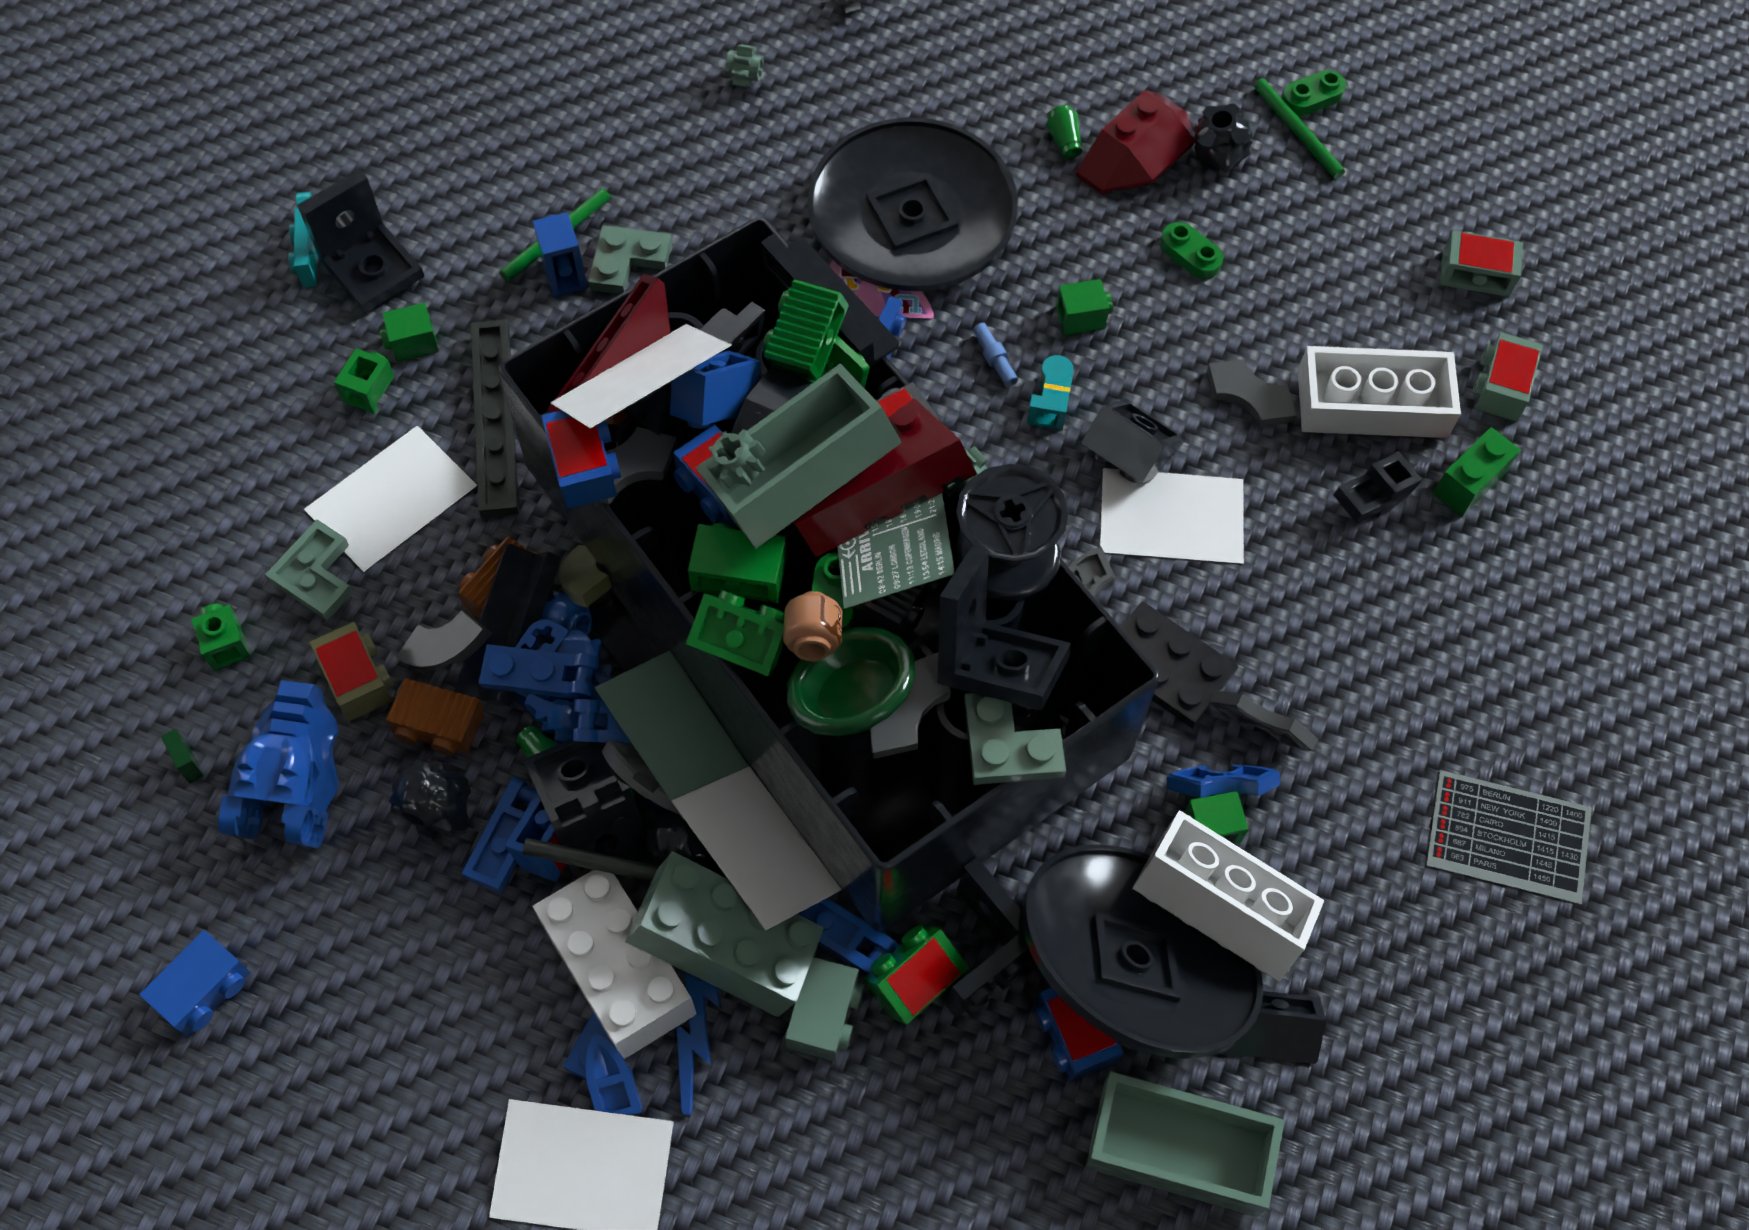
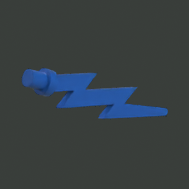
M685 972L686 990L691 996L697 1013L689 1019L690 1034L680 1025L677 1026L681 1110L684 1115L690 1116L693 1111L694 1051L711 1065L705 997L720 1009L721 1002L719 988L703 980L700 981L693 975Z

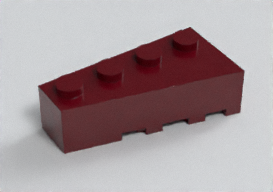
M915 398L888 418L902 443L789 524L795 535L815 557L866 532L868 523L883 518L890 520L903 513L901 506L925 494L927 500L944 492L941 486L960 476L964 482L977 475L961 440Z

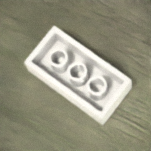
M1307 346L1297 370L1302 432L1448 438L1461 415L1454 352Z
M1180 810L1156 844L1132 888L1145 896L1149 901L1158 904L1180 918L1187 925L1196 928L1222 947L1229 949L1254 965L1258 970L1267 973L1279 982L1305 950L1324 903L1323 899Z
M592 870L533 905L541 925L612 1044L624 1059L697 1014L691 996L671 964L625 942L638 912L614 874Z

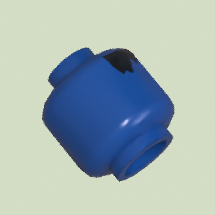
M553 590L549 593L540 620L554 621L569 631L581 630L588 635L592 627V616L589 606L586 608L573 603L560 590ZM550 631L545 636L539 634L541 637L554 642Z

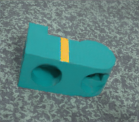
M1053 355L1044 360L1039 380V387L1043 393L1042 396L1032 394L1027 424L1063 430L1074 371L1073 364L1066 357Z

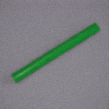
M1264 78L1259 79L1254 84L1256 91L1334 179L1340 178L1345 173V169L1272 86Z
M601 188L569 214L573 229L611 199L605 189ZM537 241L499 271L501 277L506 282H510L540 257Z

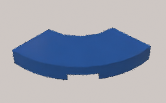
M1207 765L1178 770L1167 775L1166 789L1197 798L1235 791L1238 794L1260 796L1280 785V772L1270 768L1249 765H1232L1231 771L1214 772L1208 770Z

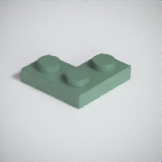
M602 225L588 280L589 289L621 294L626 290L631 266L664 270L667 268L672 247V235L669 233Z
M316 519L265 576L270 583L328 621L353 593L348 584L327 571L349 546L347 539Z
M974 693L964 694L973 785L1065 778L1066 765L1061 729L1015 732L1010 702Z

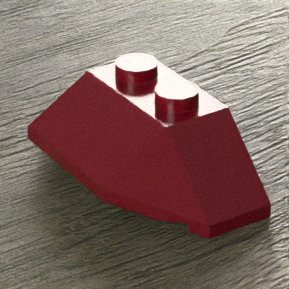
M1144 90L1100 131L1077 169L1075 176L1100 194L1111 193L1112 190L1131 189L1153 184L1194 145V134L1187 111L1162 94Z
M642 274L635 284L636 286L556 399L670 334L665 283L659 278ZM552 404L547 409L551 413L560 411L559 408Z

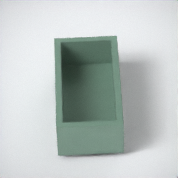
M839 364L747 430L753 441L758 440L766 451L763 456L758 458L765 470L759 473L750 486L735 483L731 489L728 488L720 477L716 478L708 468V465L715 460L713 456L697 466L696 469L718 502L752 545L757 548L902 442L882 406Z
M672 851L656 870L625 942L779 1017L797 1002L824 927L796 914L765 930L729 879Z
M1110 1071L1103 1084L1085 1168L1259 1217L1269 1209L1285 1120Z

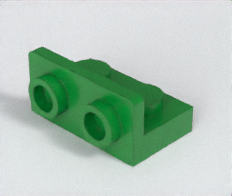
M723 589L720 590L718 596L704 594L686 644L765 676H772L784 644L785 613L765 605H761L759 611L743 606L746 600L745 597Z

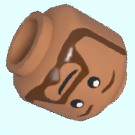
M810 591L797 596L787 604L784 614L783 641L787 648L795 653L797 657L806 661L823 660L835 652L841 645L842 608L838 602L821 592Z

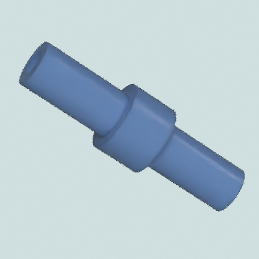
M985 323L976 325L973 332L984 349L983 356L990 367H995L1006 387L1015 385L1018 382V378L1007 361L1008 354L1003 345L995 341Z

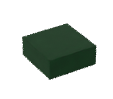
M177 729L161 736L177 770L188 783L204 776L189 744Z

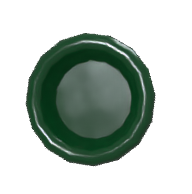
M856 627L842 631L841 645L835 652L828 655L827 658L819 661L800 659L796 663L787 683V707L798 725L816 735L844 737L867 731L888 719L907 699L916 677L914 654L900 636L883 628Z

